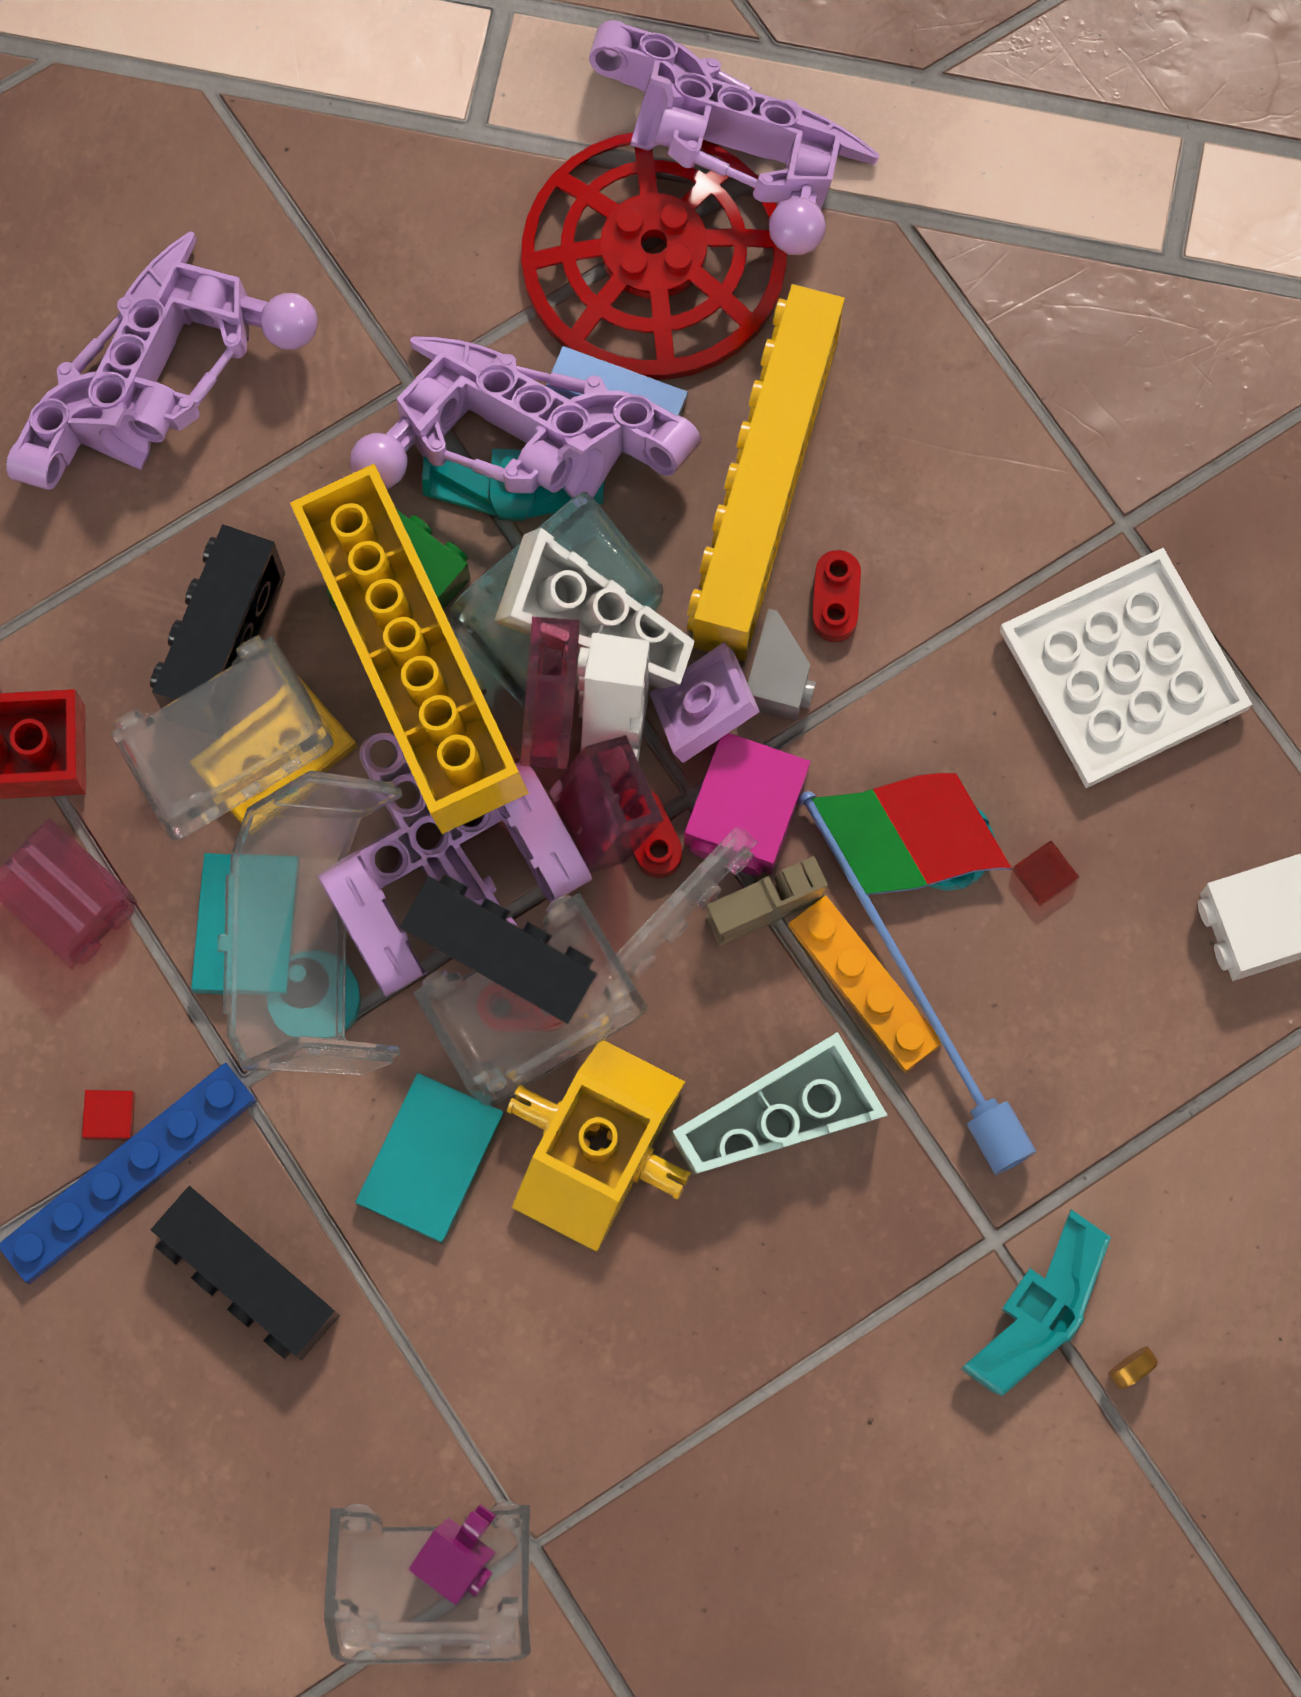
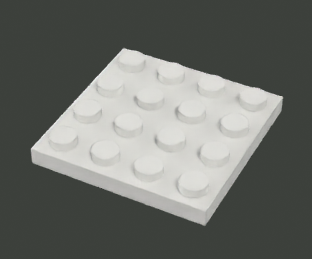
M1164 548L1001 624L999 630L1085 788H1089L1244 713L1252 706L1251 701Z

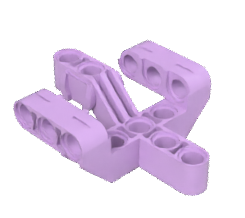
M391 733L370 735L363 741L359 757L397 828L359 848L317 875L318 880L385 997L427 974L415 955L406 932L400 928L385 900L386 897L381 888L420 867L426 878L429 876L440 881L443 874H446L469 888L464 896L480 905L485 898L498 904L493 895L496 888L490 875L481 879L459 844L502 820L537 884L550 903L592 880L582 856L540 780L526 760L516 763V766L529 794L480 816L474 825H461L444 834L440 832V839L437 845L430 849L421 848L416 840L418 828L427 822L435 825L436 823L427 808L395 735ZM379 740L389 742L395 752L392 763L383 768L376 766L370 758V749ZM408 781L416 788L417 799L411 807L404 809L397 806L394 802L393 791L400 782ZM393 846L398 851L399 863L392 871L382 872L376 867L375 855L381 847ZM512 917L506 919L517 926Z

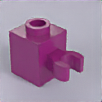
M480 1504L475 1511L469 1514L462 1526L448 1517L432 1532L408 1570L455 1606L468 1593L476 1598L493 1575V1572L486 1567L496 1552L481 1542L480 1538L487 1531L496 1515Z

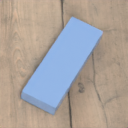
M564 346L552 370L553 373L585 381L590 376H599L607 390L625 391L633 395L644 396L674 415H681L688 399V391ZM549 383L546 384V387L568 399L583 395L549 386Z

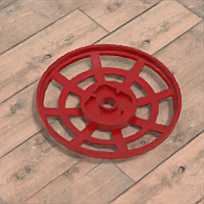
M634 132L616 135L592 144L569 158L550 176L538 192L527 215L522 236L521 265L526 292L536 315L550 335L562 346L655 380H669L691 376L726 361L740 352L758 335L772 315L780 297L786 272L787 253L776 247L770 238L769 230L745 229L744 221L737 205L727 191L721 187L730 178L727 175L724 177L713 171L704 174L695 168H685L676 162L654 160L653 149L648 151L635 146L636 162L613 168L594 179L589 185L569 174L576 167L599 154L618 147L629 146ZM703 140L700 151L730 164L729 167L758 179V176L738 157L714 143ZM656 173L677 175L696 184L679 199L669 194L658 193ZM638 174L640 195L633 196L617 204L601 193L604 188L612 183ZM555 188H558L576 199L571 205L564 221L561 245L535 251V235L539 217L549 196ZM712 195L725 211L731 228L705 229L701 217L695 210ZM762 202L770 218L776 209L775 202ZM587 206L607 218L602 228L601 238L574 242L577 224ZM657 237L662 239L667 246L660 253L650 254L641 245L646 239ZM707 247H734L731 266L722 283L703 269L707 258ZM747 247L773 248L774 260L768 285L761 301L754 311L751 312L732 294L737 288L744 272ZM596 257L602 258L604 268L610 279L597 295L591 291L582 278L576 261ZM563 263L564 272L571 288L587 307L571 329L558 317L547 301L538 280L537 269ZM691 284L695 285L709 297L691 310L678 315H670L669 296L682 292ZM625 290L638 297L650 298L653 318L630 315L613 308L612 305ZM719 308L740 326L730 336L710 348L689 356L674 358L672 331L682 330L698 324L714 314ZM601 319L626 330L654 333L656 360H640L619 356L594 346L586 341V339Z

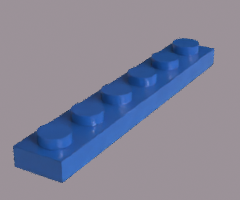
M226 1062L223 1063L0 1242L1 1252L22 1279L30 1285L256 1103L257 1100Z

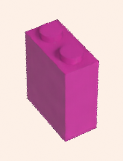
M727 733L717 743L684 832V845L690 846V851L694 855L707 860L715 861L719 856L735 862L734 867L744 873L760 876L764 872L772 875L799 802V797L808 777L811 761Z

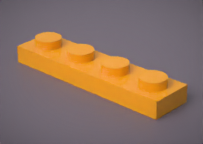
M826 895L789 922L788 928L904 1074L942 1046L933 1028Z

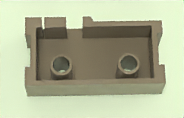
M815 856L801 861V865L796 863L783 869L782 873L774 878L777 884L775 886L770 877L767 876L752 885L707 904L708 913L705 918L719 947L803 910L826 895L824 890L828 889V883Z

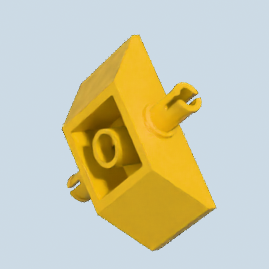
M600 1039L578 1070L563 1100L559 1101L558 1104L526 1089L525 1086L520 1084L514 1093L516 1097L515 1099L511 1098L506 1112L514 1114L543 1129L544 1136L530 1161L512 1209L598 1252L634 1182L638 1183L639 1180H642L678 1200L683 1192V1185L686 1186L691 1171L684 1170L653 1154L655 1149L652 1147L677 1101L685 1081ZM601 1132L607 1133L609 1147L606 1149L600 1148L598 1151L592 1150L590 1141L587 1139L589 1135L597 1138Z

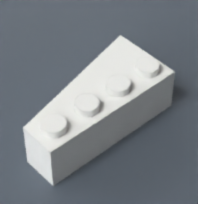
M541 527L524 534L494 622L578 656L581 647L590 648L592 632L650 641L649 684L660 689L681 684L695 640L650 607L638 603L625 593L626 590L613 580L604 578L588 566L589 562L574 551L569 552L553 540L555 537Z
M592 632L590 648H580L577 666V676H579L577 688L579 690L578 704H580L579 718H583L580 778L635 786L649 698L650 641Z

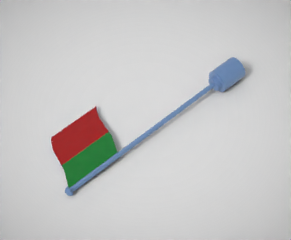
M956 773L917 775L852 794L815 798L816 795L809 791L803 792L799 797V805H805L977 1104V1107L970 1111L974 1119L966 1125L995 1175H999L1017 1166L1037 1153L1034 1145L1008 1101L998 1104L995 1098L985 1101L868 895L917 890L973 872L1012 870L1011 865Z

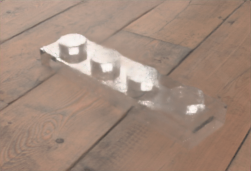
M735 827L615 954L606 966L618 978H630L633 974L637 978L642 976L657 960L653 953L665 940L671 944L687 929L689 923L685 919L697 906L701 909L706 908V905L713 902L720 894L722 889L718 884L730 871L736 875L748 865L754 857L750 850L758 841L745 829Z

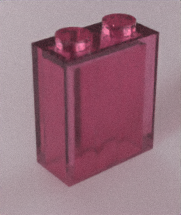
M532 616L520 759L521 766L568 769L580 620Z
M626 735L584 747L549 791L559 816L590 873L625 863L663 821L660 810Z
M50 818L0 867V904L71 970L78 963L83 965L91 960L101 947L99 941L111 929L118 930L124 926L134 913L132 907L137 903V900L132 893Z

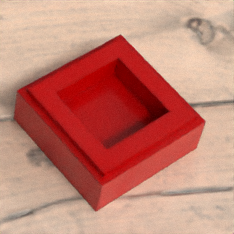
M85 1090L82 1138L84 1140H129L133 1136L135 1093L133 1091Z

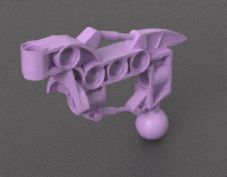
M615 20L605 21L599 25L589 54V62L592 68L603 76L621 81L620 83L636 87L645 92L630 145L648 151L658 144L668 147V155L681 166L693 168L697 164L725 177L727 175L755 188L753 197L760 202H777L776 209L769 218L770 238L777 248L789 255H803L814 251L825 236L826 224L821 208L833 179L837 154L873 165L878 162L880 155L843 127L799 106L793 100L782 101L755 92L751 86L721 71V63L714 58L699 59L685 46L674 42L668 36L651 33ZM703 140H707L764 159L786 163L785 168L788 169L762 173L756 179L729 167L730 164L700 151Z
M194 232L186 233L162 251L140 273L125 296L118 300L117 308L120 313L97 339L93 338L72 363L64 362L57 367L58 385L48 391L31 410L28 421L17 442L9 452L6 463L8 477L14 481L51 490L59 482L66 466L70 465L81 443L142 470L150 454L151 442H162L169 428L181 431L197 420L200 415L198 406L216 383V378L231 357L241 358L246 354L247 341H249V325L262 328L265 337L278 348L296 350L307 345L316 334L318 324L316 309L306 298L297 293H282L271 298L269 302L248 297L239 277L186 264L197 242ZM192 322L218 328L221 331L227 349L210 372L205 373L190 395L175 392L173 389L157 383L184 324L191 325ZM116 331L97 371L81 375L80 373L104 348L103 344Z
M414 336L410 339L411 348L431 359L432 362L397 397L400 420L386 434L371 433L358 440L351 451L349 466L352 473L375 464L386 489H389L400 482L405 474L407 467L406 451L414 444L423 457L426 456L434 466H442L447 460L471 468L475 473L504 482L505 489L510 493H533L539 486L555 493L563 487L572 499L587 507L622 452L649 465L659 474L671 476L700 445L701 436L697 428L690 421L679 415H674L644 396L633 395L625 391L607 390L599 376H590L585 381L553 372L548 374L517 366L516 358L513 355L502 354L481 345L455 339ZM535 380L549 383V386L581 393L583 395L573 397L569 400L568 398L560 395L559 393L551 390L550 388L542 385L541 383ZM468 410H471L527 444L522 449L518 460L513 458L505 468L479 459L473 460L447 451L443 436Z

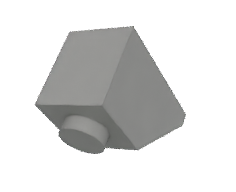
M768 608L748 685L760 712L797 721L800 708H810L816 682L808 680L810 663L777 610Z

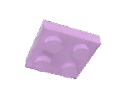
M725 642L685 669L680 685L664 689L656 688L650 692L672 752L682 763L760 712L737 657Z

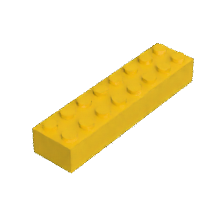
M792 284L788 299L779 298L773 318V325L775 327L772 339H767L761 359V366L763 367L760 380H755L750 395L749 407L751 408L748 421H743L736 446L739 449L736 462H731L724 486L726 490L723 505L719 504L712 526L714 534L711 547L706 546L699 571L702 574L699 589H702V591L698 589L693 590L688 606L687 616H689L687 631L693 632V640H695L693 648L710 652L725 642L734 651L737 660L746 662L839 340L844 297Z
M375 464L290 502L427 808L440 832L444 834L529 794Z

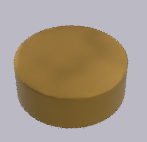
M1146 1346L1119 1362L1109 1371L1108 1375L1118 1389H1125L1153 1371L1158 1365V1359L1151 1349Z

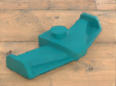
M492 448L491 464L505 468L513 458L518 460L522 450ZM426 456L423 459L422 487L424 496L498 517L499 520L524 521L530 517L586 507L572 499L563 487L555 493L542 486H539L533 493H510L505 489L504 482L475 473L471 468L448 460L442 466H434ZM605 480L587 507L603 504Z
M1070 1209L1045 1278L1031 1268L1026 1272L1001 1308L1003 1312L1015 1321L969 1360L961 1370L989 1391L1004 1396L1063 1343L1070 1342L1084 1322L1083 1315L1111 1236Z

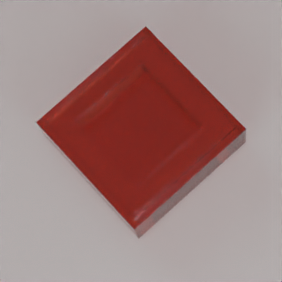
M1052 840L1017 863L1012 869L1040 907L1079 879L1078 874Z

